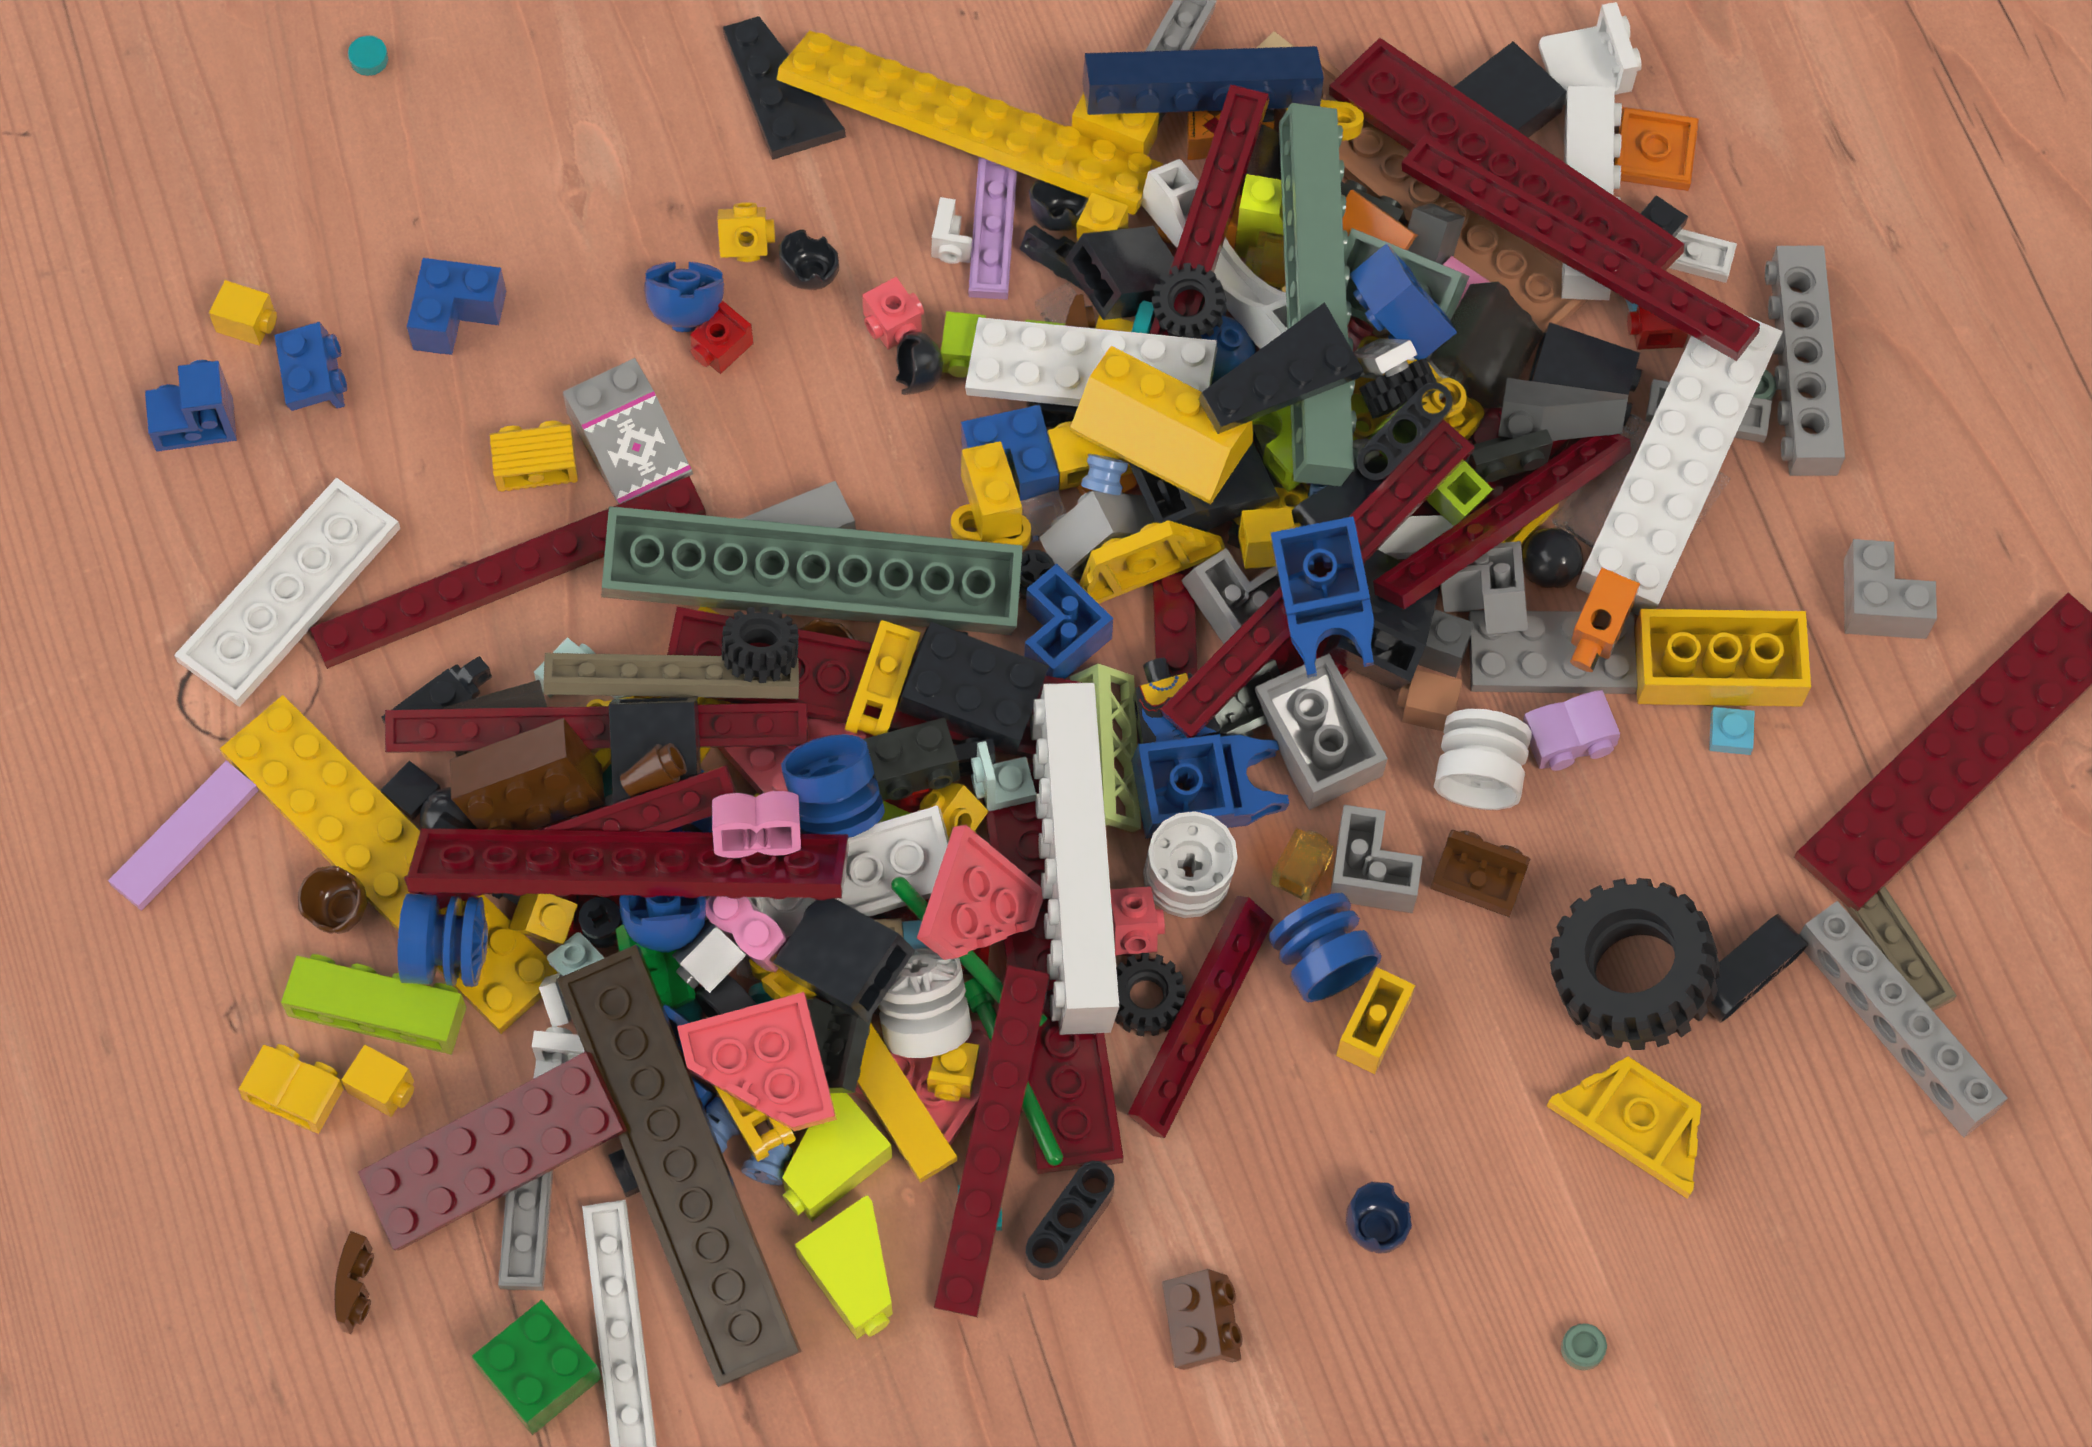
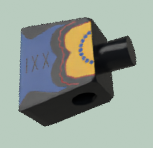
M1157 658L1146 662L1143 668L1148 684L1136 687L1133 696L1139 744L1187 738L1160 713V709L1193 675L1191 673H1184L1172 677L1166 658ZM1215 716L1195 737L1220 734L1221 729Z

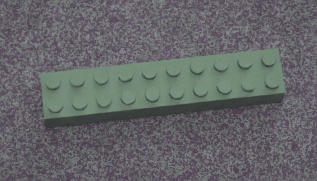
M609 506L601 597L743 611L754 607L755 612H761V607H769L768 613H774L777 609L786 615L880 623L883 620L896 625L927 627L931 622H934L952 630L1012 635L1017 627L1023 546Z

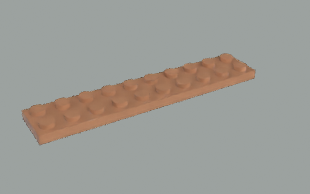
M1319 54L1324 76L1321 100L1337 101L1329 95V85L1342 73ZM1286 108L1274 109V117L1280 121L1286 112ZM1363 119L1362 131L1358 137L1341 142L1339 160L1344 161V176L1363 185L1367 189V194L1378 199L1384 195L1400 203L1407 220L1405 225L1407 228L1413 208L1430 203L1465 217L1453 257L1490 281L1488 295L1491 296V300L1536 339L1540 340L1549 322L1561 326L1588 301L1587 299H1562L1561 261L1404 173L1401 162L1410 150L1365 119Z

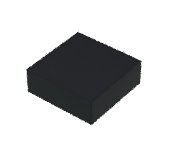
M409 760L381 789V792L397 808L414 820L421 813L423 802L427 800V797L434 791L441 789V787Z

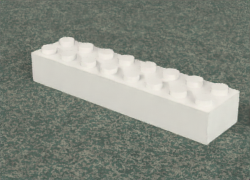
M1751 318L1760 323V330L1737 361L1693 336L1690 337L1576 585L1577 589L1590 594L1601 567L1640 583L1631 612L1639 615L1640 609L1657 608L1782 334L1781 330Z
M1044 684L1041 699H1034V715H1031L1030 731L1031 739L1037 740V754L1033 755L1034 779H1040L1039 793L1036 794L1037 819H1043L1042 833H1039L1040 859L1047 858L1045 859V873H1042L1041 877L1043 899L1050 898L1048 900V913L1044 915V931L1046 939H1053L1051 940V954L1047 955V973L1051 976L1050 980H1056L1054 982V995H1050L1051 1021L1059 1022V1035L1111 1033L1119 1009L1095 684Z

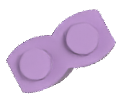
M1603 690L1585 693L1565 702L1549 704L1526 713L1523 722L1528 725L1532 732L1530 747L1539 769L1551 767V770L1557 771L1571 766L1577 757L1589 755L1592 759L1604 757L1614 750V746L1618 744L1620 737L1619 729Z

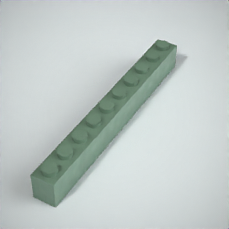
M1291 103L1279 122L1287 329L1325 302L1353 351V340L1348 337L1347 328L1351 317V303L1346 301V288L1349 283L1350 271L1349 267L1344 265L1348 233L1346 230H1343L1342 223L1346 210V197L1341 195V182L1345 166L1344 161L1339 160V147L1342 142L1343 128L1341 125H1338L1337 109ZM1355 380L1291 405L1293 478L1295 482L1341 486L1351 472L1356 470L1358 450L1353 447V433L1356 428L1357 417L1356 412L1351 410V397L1354 392Z

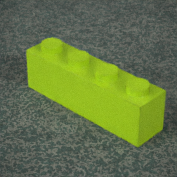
M312 954L310 958L296 956L281 1001L288 1017L450 1055L453 1053L467 1008L462 994L458 993V990L453 986L444 983H434L433 987L422 984L401 983L399 973H394L392 977L376 974L373 968L362 964H352L351 968L337 965L333 959L319 954Z

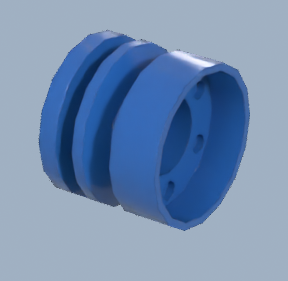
M847 734L829 735L811 740L787 754L781 763L788 792L799 796L800 834H848V838H851L872 828L881 820L885 813L878 782L873 778L874 769L867 742L859 736Z
M406 894L402 904L398 931V972L401 983L432 984L439 965L443 966L446 985H456L461 967L463 985L477 986L482 966L486 960L488 946V924L485 919L482 897H469L465 912L463 913L461 896H451L446 914H441L437 895Z
M1332 893L1303 905L1285 917L1269 933L1271 945L1274 949L1280 951L1279 958L1281 962L1286 965L1297 964L1291 971L1290 977L1303 1000L1308 1003L1329 998L1354 985L1373 971L1382 958L1368 932L1365 930L1353 931L1359 924L1360 918L1356 912L1350 910L1351 903L1343 893Z

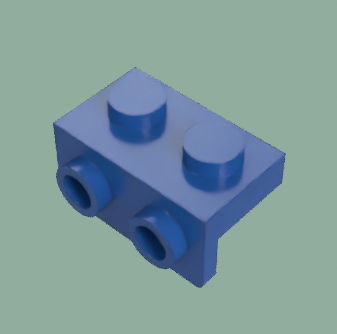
M320 322L274 335L285 403L288 408L294 411L328 400L337 409L345 407L343 392L347 391V382L343 371L338 368L337 358L341 357L342 352L336 335H330Z

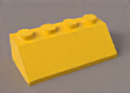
M1110 346L1089 376L1070 427L1071 432L1209 504L1213 502L1253 442L1252 421L1217 434L1198 400L1202 393L1201 391L1113 346Z

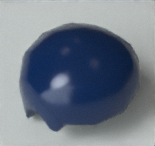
M1369 1182L1357 1189L1347 1207L1346 1226L1353 1240L1367 1251L1378 1254L1390 1253L1403 1245L1412 1228L1409 1203L1402 1201L1395 1194L1392 1184Z

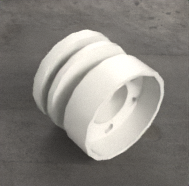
M1464 709L1454 711L1448 715L1441 743L1444 754L1439 757L1434 783L1437 793L1453 803L1481 810H1501L1517 805L1521 799L1525 777L1522 765L1526 763L1528 758V747L1532 734L1528 725L1516 717L1488 709Z
M1196 811L1178 813L1161 823L1152 835L1143 871L1145 887L1151 886L1154 904L1166 913L1182 918L1201 917L1219 906L1227 896L1238 858L1236 842L1228 828L1213 816ZM1183 867H1191L1193 877L1185 876Z
M930 948L914 949L915 952L878 1006L881 1010L879 1016L886 1047L893 1054L906 1058H927L942 1055L958 1048L968 1040L972 1032L967 998L964 996L966 990L960 959L944 960Z

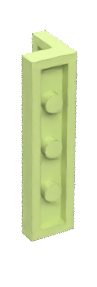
M1096 664L1070 676V680L1095 684L1105 826L1110 825L1129 832H1135L1141 829V816L1131 761L1137 748V727L1133 701L1135 692L1134 675ZM1111 682L1120 685V702L1117 701L1111 692ZM1114 718L1122 729L1121 741L1113 730L1112 720ZM1115 757H1117L1124 768L1123 779H1121L1114 768ZM1117 795L1125 805L1126 816L1116 814Z

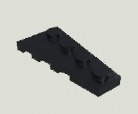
M760 16L723 27L725 40L772 160L846 137L845 128L820 96L777 80L779 66L789 54Z
M1324 302L1205 389L1198 400L1217 434L1358 379L1363 372V368Z

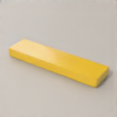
M870 1022V1032L866 1040L860 1068L861 1073L857 1085L919 1182L922 1183L955 1163L957 1156Z

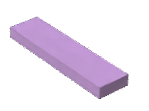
M979 157L969 297L1008 300L1017 171Z
M225 761L108 880L110 885L142 911L258 792L256 784L228 761Z

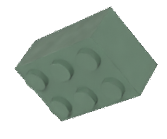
M1351 229L1344 253V265L1349 267L1350 273L1387 243L1410 267L1421 287L1442 308L1449 320H1452L1470 276L1356 229ZM1349 277V283L1346 288V301L1351 303V316L1371 323L1365 315L1367 310L1353 294L1357 287L1352 278Z

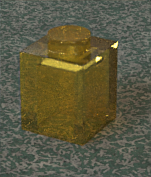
M1260 231L1257 247L1248 246L1245 265L1265 283L1282 291V287L1286 286L1284 235Z
M1296 827L1273 868L1271 884L1308 903L1331 862L1334 846L1330 845L1323 835L1311 830L1305 832Z

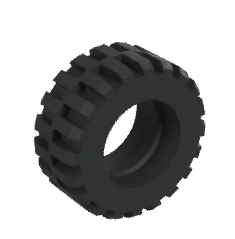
M1626 878L1613 880L1614 887L1603 890L1602 886L1599 885L1589 890L1591 898L1585 902L1578 898L1570 906L1573 915L1570 918L1562 916L1556 927L1560 937L1552 938L1550 952L1553 960L1550 962L1551 973L1569 1016L1576 1025L1583 1026L1587 1035L1595 1040L1604 1036L1606 1044L1616 1048L1622 1047L1623 1042H1629L1632 1050H1645V1042L1655 1041L1657 1047L1669 1044L1668 1036L1676 1032L1680 1037L1686 1035L1692 1030L1689 1022L1693 1018L1701 1021L1708 1013L1706 1000L1710 1002L1715 1000L1718 991L1716 979L1720 977L1717 948L1702 911H1697L1694 901L1686 894H1680L1678 897L1675 887L1664 882L1660 883L1658 888H1655L1651 879L1637 878L1636 884L1628 885ZM1635 935H1648L1659 938L1672 946L1675 959L1670 971L1658 984L1647 990L1636 993L1616 992L1604 987L1596 977V968L1602 955L1619 940Z

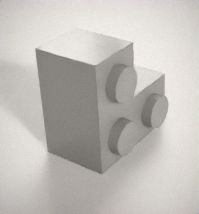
M1093 490L1082 495L1078 499V504L1067 514L1053 520L1051 528L1039 538L1046 553L1053 559L1054 564L1057 563L1072 579H1081L1091 551L1102 547L1110 539L1125 538L1138 533L1144 526L1155 523V520L1143 495L1125 494L1121 492V495H1112Z
M1853 539L1844 558L1845 634L1926 639L1937 620L1936 581L1895 579L1894 542Z
M1521 541L1498 544L1441 584L1444 612H1468L1470 610L1484 609L1487 634H1508L1515 631L1528 630Z
M1227 548L1194 568L1181 580L1223 644L1280 587L1276 566L1249 582Z
M1344 805L1339 826L1330 894L1343 893L1348 897L1350 903L1355 905L1413 913L1418 895L1423 856L1381 850L1386 811Z

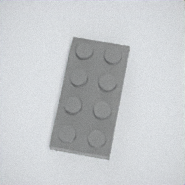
M1470 610L1468 621L1474 622L1469 641L1471 692L1589 693L1603 690L1604 694H1635L1637 690L1634 612L1630 613L1610 658L1599 657L1593 672H1586L1570 663L1577 647L1571 643L1581 612L1527 611L1528 630L1515 631L1508 634H1487L1484 610Z

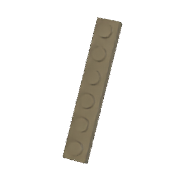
M545 653L544 694L798 699L799 694L798 658L795 668L791 667L790 674L785 676L780 673V680L774 682L771 676H769L766 683H759V677H753L752 682L744 681L745 674L743 673L738 678L732 675V669L727 670L724 666L722 656Z

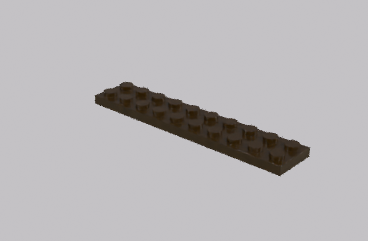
M631 946L556 979L584 1051L591 1052L628 1130L618 1135L717 1387L724 1386L801 1353V1348L690 1071L686 1066V1061L640 946Z

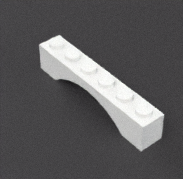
M1181 159L1148 171L1141 200L1143 208L1176 248L1178 247L1199 183L1198 179ZM1225 237L1214 273L1217 280H1220L1223 286L1227 310L1244 327L1250 338L1261 349L1287 330L1286 292L1268 285L1256 276L1239 258Z

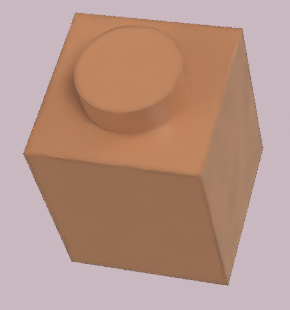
M1416 670L1411 683L1401 687L1397 706L1405 708L1402 722L1444 732L1446 717L1456 711L1463 680Z

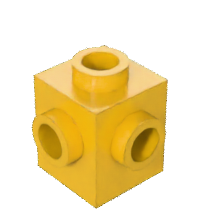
M742 202L734 204L733 209H718L720 258L737 257V261L753 262L760 260V256L768 255V243H775L774 219H766V207H757V204L752 202Z
M951 783L942 789H933L932 792L923 798L918 810L921 811L938 805L942 812L948 839H950L953 827L967 825L975 832L988 813L985 806L964 785Z

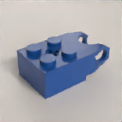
M1354 516L1271 532V541L1291 642L1304 661L1307 678L1317 676L1315 666L1317 648L1319 643L1331 635L1348 637L1362 656L1364 667L1374 665L1371 649L1374 616ZM1317 562H1323L1324 568H1332L1331 572H1327V576L1321 578L1309 572L1314 570V564Z
M1220 734L1138 744L1131 761L1145 839L1152 838L1153 833L1163 821L1178 813L1200 812L1213 816L1227 828L1248 826L1266 815L1285 811L1289 806L1288 795L1262 791L1251 784L1246 774L1248 767L1276 756V751L1279 750L1278 741L1259 740L1243 735L1220 737ZM1176 783H1183V789L1189 787V791L1179 789Z

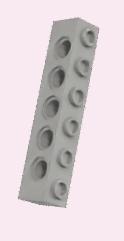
M1777 246L1772 260L1767 261L1765 265L1766 285H1772L1773 296H1769L1768 300L1769 319H1775V328L1782 331L1772 353L1778 354L1779 366L1775 368L1774 378L1777 383L1776 390H1781L1782 401H1779L1778 423L1779 425H1785L1786 435L1781 441V457L1783 461H1788L1789 476H1837L1845 459L1824 246ZM1790 288H1797L1801 290L1802 293L1794 292ZM1793 322L1802 323L1806 327H1798ZM1796 357H1803L1810 363L1801 362ZM1799 392H1806L1813 398H1805ZM1803 428H1811L1817 434L1807 433Z
M1838 901L1804 925L1799 934L1808 943L1804 952L1963 1138L1997 1113L2008 1097Z

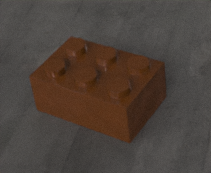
M564 718L450 759L451 799L477 829L535 830L605 804L602 764Z

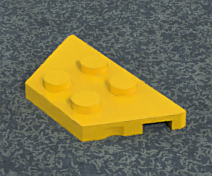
M1167 520L1162 523H1151L1144 526L1138 533L1125 538L1110 539L1102 547L1091 551L1079 585L1099 604L1205 562L1224 550L1225 545L1221 536Z
M1629 1056L1612 1064L1608 1070L1602 1073H1595L1582 1080L1579 1085L1562 1094L1557 1093L1553 1095L1548 1101V1108L1686 1199L1689 1198L1694 1190L1693 1175L1695 1158L1697 1157V1131L1700 1124L1701 1103Z

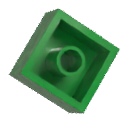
M542 1299L471 1356L481 1374L531 1435L535 1434L602 1379L596 1363Z

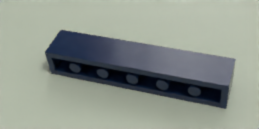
M1317 46L1085 53L1082 83L1087 115L1220 111L1223 109L1230 84L1269 94L1270 100L1267 109L1289 108L1291 103L1320 106L1324 76Z

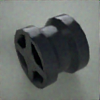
M1028 550L1022 553L1020 598L1026 600L1027 588L1055 565L1053 559L1047 553L1040 550ZM1027 575L1033 577V580H1034V581H1032L1031 579H1029V578L1027 577Z
M607 897L589 899L579 911L578 920L583 936L596 948L613 946L618 942L616 928L623 925L619 906ZM601 914H603L601 919H598L597 921L592 920L596 919L597 917L601 916Z

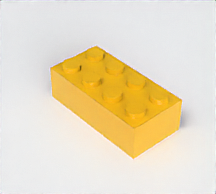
M1640 609L1634 626L1637 704L1802 707L1811 689L1806 611Z

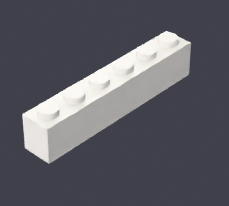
M1568 85L1565 104L1564 162L1614 196V189H1620L1621 165H1614V157L1620 158L1621 134H1614V126L1620 127L1622 104L1614 103L1615 87ZM1562 262V299H1610V289Z

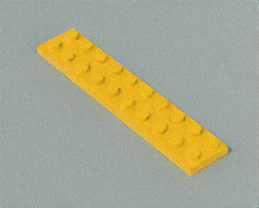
M809 30L778 69V81L1084 197L1090 198L1091 194L1095 193L1128 205V213L1135 215L1141 206L1148 171L1161 167L1164 164L1142 153L1130 154L1119 150L1108 140L1090 139L1080 135V132L1073 127L1060 125L1044 119L1039 114L1028 113L1012 107L1002 100L991 99L975 93L967 87L951 84L936 78L930 73L919 72L901 65L898 61L882 58L866 52L861 47L850 46L834 40L826 34L816 33Z
M282 695L219 749L222 755L237 770L256 784L258 791L332 866L341 867L361 881L365 887L367 901L399 931L403 900L406 894H409L404 877L408 874L420 830ZM481 895L478 897L483 899L485 919L488 924L486 960L482 966L477 986L463 985L460 967L457 983L453 987L502 1034L542 998L539 986L544 978L558 974V972L550 965L547 956L523 933L509 929L511 921L485 895ZM468 900L463 901V913L465 912ZM447 907L441 909V914H446ZM438 965L437 971L444 977L443 966Z

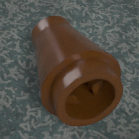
M668 743L665 746L658 744L628 771L622 773L620 781L627 794L634 797L639 793L679 782L680 776L687 771L686 764L681 753L673 744Z

